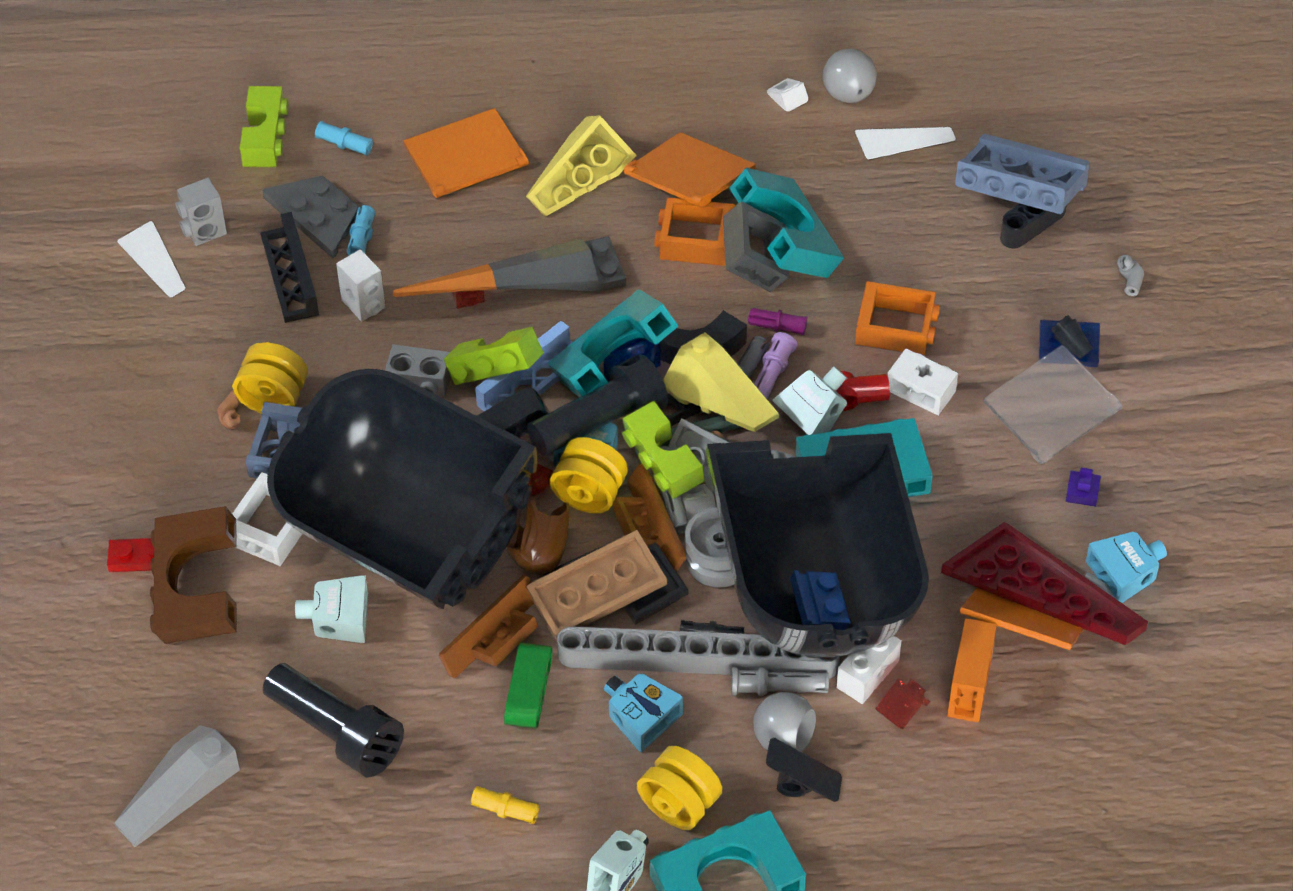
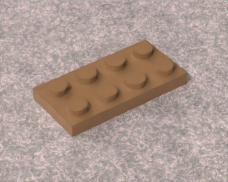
M636 530L526 585V588L557 641L558 633L566 627H585L667 585V578L640 533Z

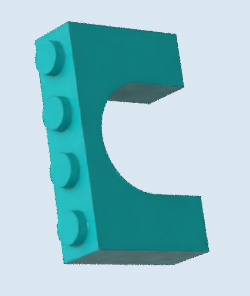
M745 168L729 188L738 203L742 201L774 217L787 227H783L767 247L780 269L828 278L844 259L839 248L793 178Z
M638 289L547 364L566 388L578 397H581L609 383L598 368L612 351L635 338H645L656 345L674 331L678 324L663 303Z
M915 418L896 419L892 422L866 424L861 427L836 429L831 432L813 435L806 434L796 437L795 456L807 457L825 455L831 436L891 433L908 497L931 493L933 475Z
M770 810L762 814L754 813L743 822L733 826H723L717 829L714 834L702 839L694 838L678 849L660 852L653 859L649 860L650 878L657 891H703L698 882L701 873L712 863L725 859L740 860L752 866L759 873L768 891H805L806 873Z

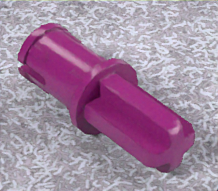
M752 308L748 315V324L775 329V333L786 331L805 335L807 317L782 313V310L773 312Z

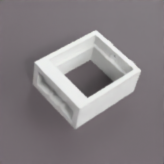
M261 472L232 513L236 518V548L281 566L302 533L294 529L287 522L277 537L247 525V522L266 495L270 496L267 485L268 475Z

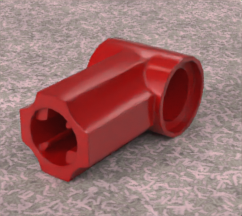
M841 371L847 379L836 392L847 401L843 411L855 408L858 403L887 401L890 399L888 375L854 377L851 372Z

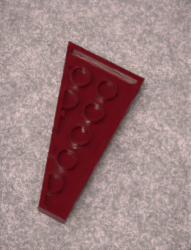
M1003 522L942 564L941 573L1123 645H1127L1147 629V620L1006 522Z

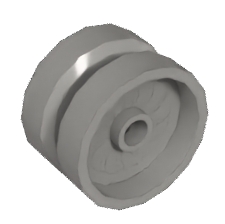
M718 507L707 508L691 518L686 527V566L692 577L704 585L716 588L729 587L734 585V579Z

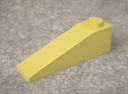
M600 115L585 117L565 140L526 197L544 216H548L573 202L579 196L619 176L625 166L637 155Z
M706 332L680 347L663 379L667 392L679 402L686 405L689 403L701 407V411L708 414L713 411L723 415L726 421L750 431L756 432L779 418V413L725 349Z

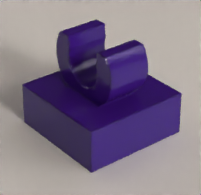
M1082 467L1080 472L1070 471L1066 502L1096 507L1101 475L1092 474L1093 469Z

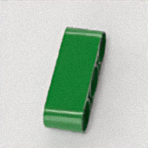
M520 642L505 706V725L538 728L552 663V646Z

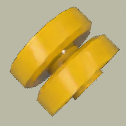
M269 342L256 343L249 347L243 359L242 367H240L232 384L233 392L241 403L262 414L264 402L295 407L300 391L309 374L308 367L299 355L282 345Z
M588 437L575 438L570 440L560 457V462L550 478V486L555 495L563 502H567L572 508L586 513H603L610 509L618 494V489L628 472L627 463L618 451L600 440Z
M668 746L655 760V767H650L638 780L637 791L648 808L660 819L681 830H691L705 815V809L710 808L720 797L722 785L718 776L700 757L679 746Z

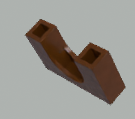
M226 506L155 518V528L151 531L154 558L151 559L150 563L151 571L154 575V586L150 589V597L154 604L153 615L150 616L152 632L164 644L236 633L237 603L226 591L198 596H184L179 594L177 589L179 574L185 564L193 557L205 552L237 547L236 518Z

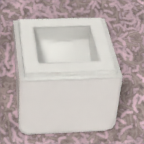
M787 78L767 90L768 95L787 112L808 101L804 83Z
M706 484L698 485L681 495L688 521L698 512L716 507L714 494Z

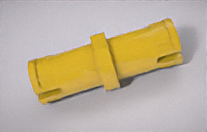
M476 786L471 797V806L496 812L498 817L501 818L509 816L534 824L538 817L539 804L518 799L509 792H504L503 794Z

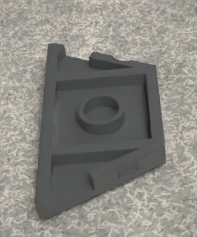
M324 176L262 190L263 198L281 214L292 212L296 227L332 258L336 257L342 239L347 238L350 226L355 223L359 207Z

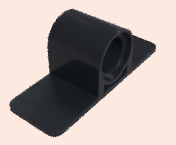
M777 738L770 739L766 764L768 767L779 772L776 788L779 793L788 797H800L814 791L833 802L839 800L842 776L839 772Z

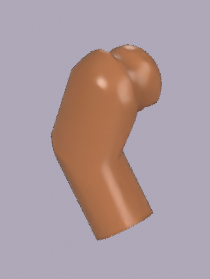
M233 390L217 408L220 423L227 429L236 428L241 420L240 414L236 412V408L241 402L235 396Z

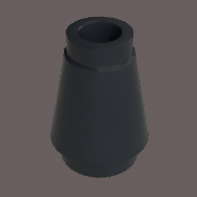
M1067 315L1050 329L1055 335L1053 338L1077 356L1079 360L1093 349L1076 318L1072 319Z

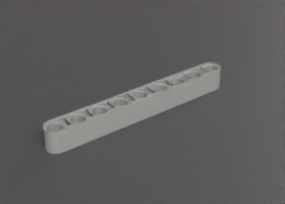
M566 627L557 636L558 659L562 665L570 668L731 675L732 667H737L738 670H758L759 667H764L768 672H828L830 679L838 674V667L841 665V656L829 657L831 659L826 660L823 657L795 654L775 646L761 635ZM664 650H669V651H672V652L666 653V652H662V651H664Z

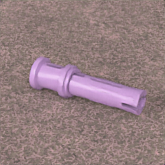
M778 332L773 335L771 340L772 346L762 358L763 368L754 383L766 399L769 397L779 374L787 369L790 354L798 346L797 341L786 333Z

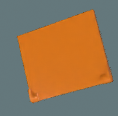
M495 108L403 140L405 148L435 198L529 165L526 154L519 147Z
M679 132L640 159L628 163L624 168V174L703 208L711 202L712 198L729 188L745 168L755 170L756 164Z
M978 587L960 609L961 614L997 624V626L1068 650H1071L1080 634L1084 631L1080 627Z

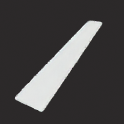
M950 127L855 130V134L867 159L956 140Z
M152 221L118 239L117 242L169 297H173L185 290V286Z

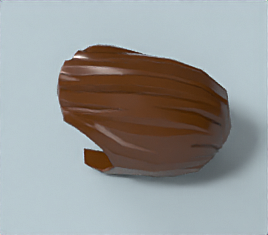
M529 500L526 505L524 528L520 525L522 510H518L515 522L518 526L506 547L509 551V556L522 569L544 576L546 573L552 572L559 565L565 551L568 536L569 504L567 502H564L561 507L552 511L550 516L537 509L535 500Z

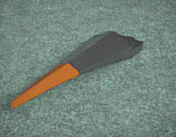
M609 236L584 241L580 238L393 290V296L404 297L445 292L498 289H555L599 292L626 286V277Z

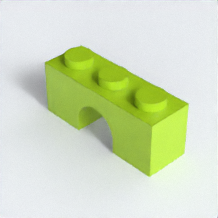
M249 86L246 102L249 125H256V127L242 128L240 142L243 167H276L278 156L283 155V140L280 138L281 135L286 134V120L283 116L288 115L289 100L284 98L282 86Z
M533 327L507 332L501 339L486 345L483 338L459 343L444 358V362L454 384L458 385L529 369L544 352Z
M655 401L623 418L625 431L622 432L624 440L630 448L635 446L638 450V457L646 470L651 468L654 472V479L661 491L667 490L671 497L675 499L705 481L703 466L687 444L671 451L660 448L664 442L672 438L670 421Z

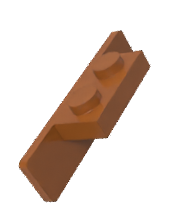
M639 463L627 482L633 497H616L612 508L624 536L638 530L647 547L656 542L677 572L686 559L685 549L678 538L652 476L642 463Z
M522 575L439 653V658L450 677L456 678L475 659L497 666L507 658L520 642L525 641L539 626L534 616L524 613L534 604L526 588V585L532 583L528 576Z

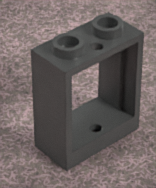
M741 201L723 216L726 270L768 292H771L789 278V270L778 267L767 247L783 227L786 228L785 224ZM749 234L763 240L764 256L750 249Z

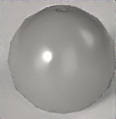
M843 49L834 53L827 60L823 69L822 80L827 93L839 102L856 103L864 100L872 93L877 81V71L873 60L861 50Z
M779 692L768 696L757 707L753 717L755 736L767 751L771 738H777L800 752L804 751L810 743L816 724V713L808 700L798 694Z

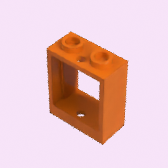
M667 197L665 209L660 208L658 225L662 226V229L656 230L655 247L659 248V258L661 260L726 266L723 216L733 209L735 204L710 202L701 208L683 199ZM672 220L720 225L718 241L670 236Z
M866 281L856 327L855 344L900 352L908 349L914 353L925 355L927 344L933 345L936 327H931L932 321L938 322L940 305L935 304L936 292ZM875 307L925 315L921 333L872 325Z
M965 618L952 680L947 717L979 723L992 660L997 624L979 619Z

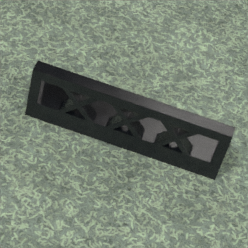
M292 212L280 214L282 228L260 232L285 323L319 315L316 294ZM285 237L286 241L280 248L269 244V240ZM281 257L291 261L286 270L276 266ZM287 278L298 283L292 291L281 287ZM293 300L304 304L305 307L290 312L287 309Z

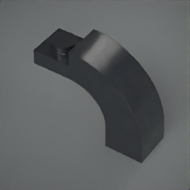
M723 310L709 325L695 330L676 328L656 345L645 338L644 340L650 345L657 346V358L659 360L672 364L682 345L706 332L732 357L747 343V324Z

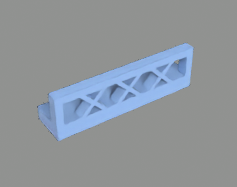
M560 321L538 338L544 353L529 369L489 377L475 388L477 406L481 410L486 411L498 402L515 394V389L519 385H532V388L541 395L558 382L559 379L554 372L548 377H536V372L541 368H550L547 363L572 343L569 326Z

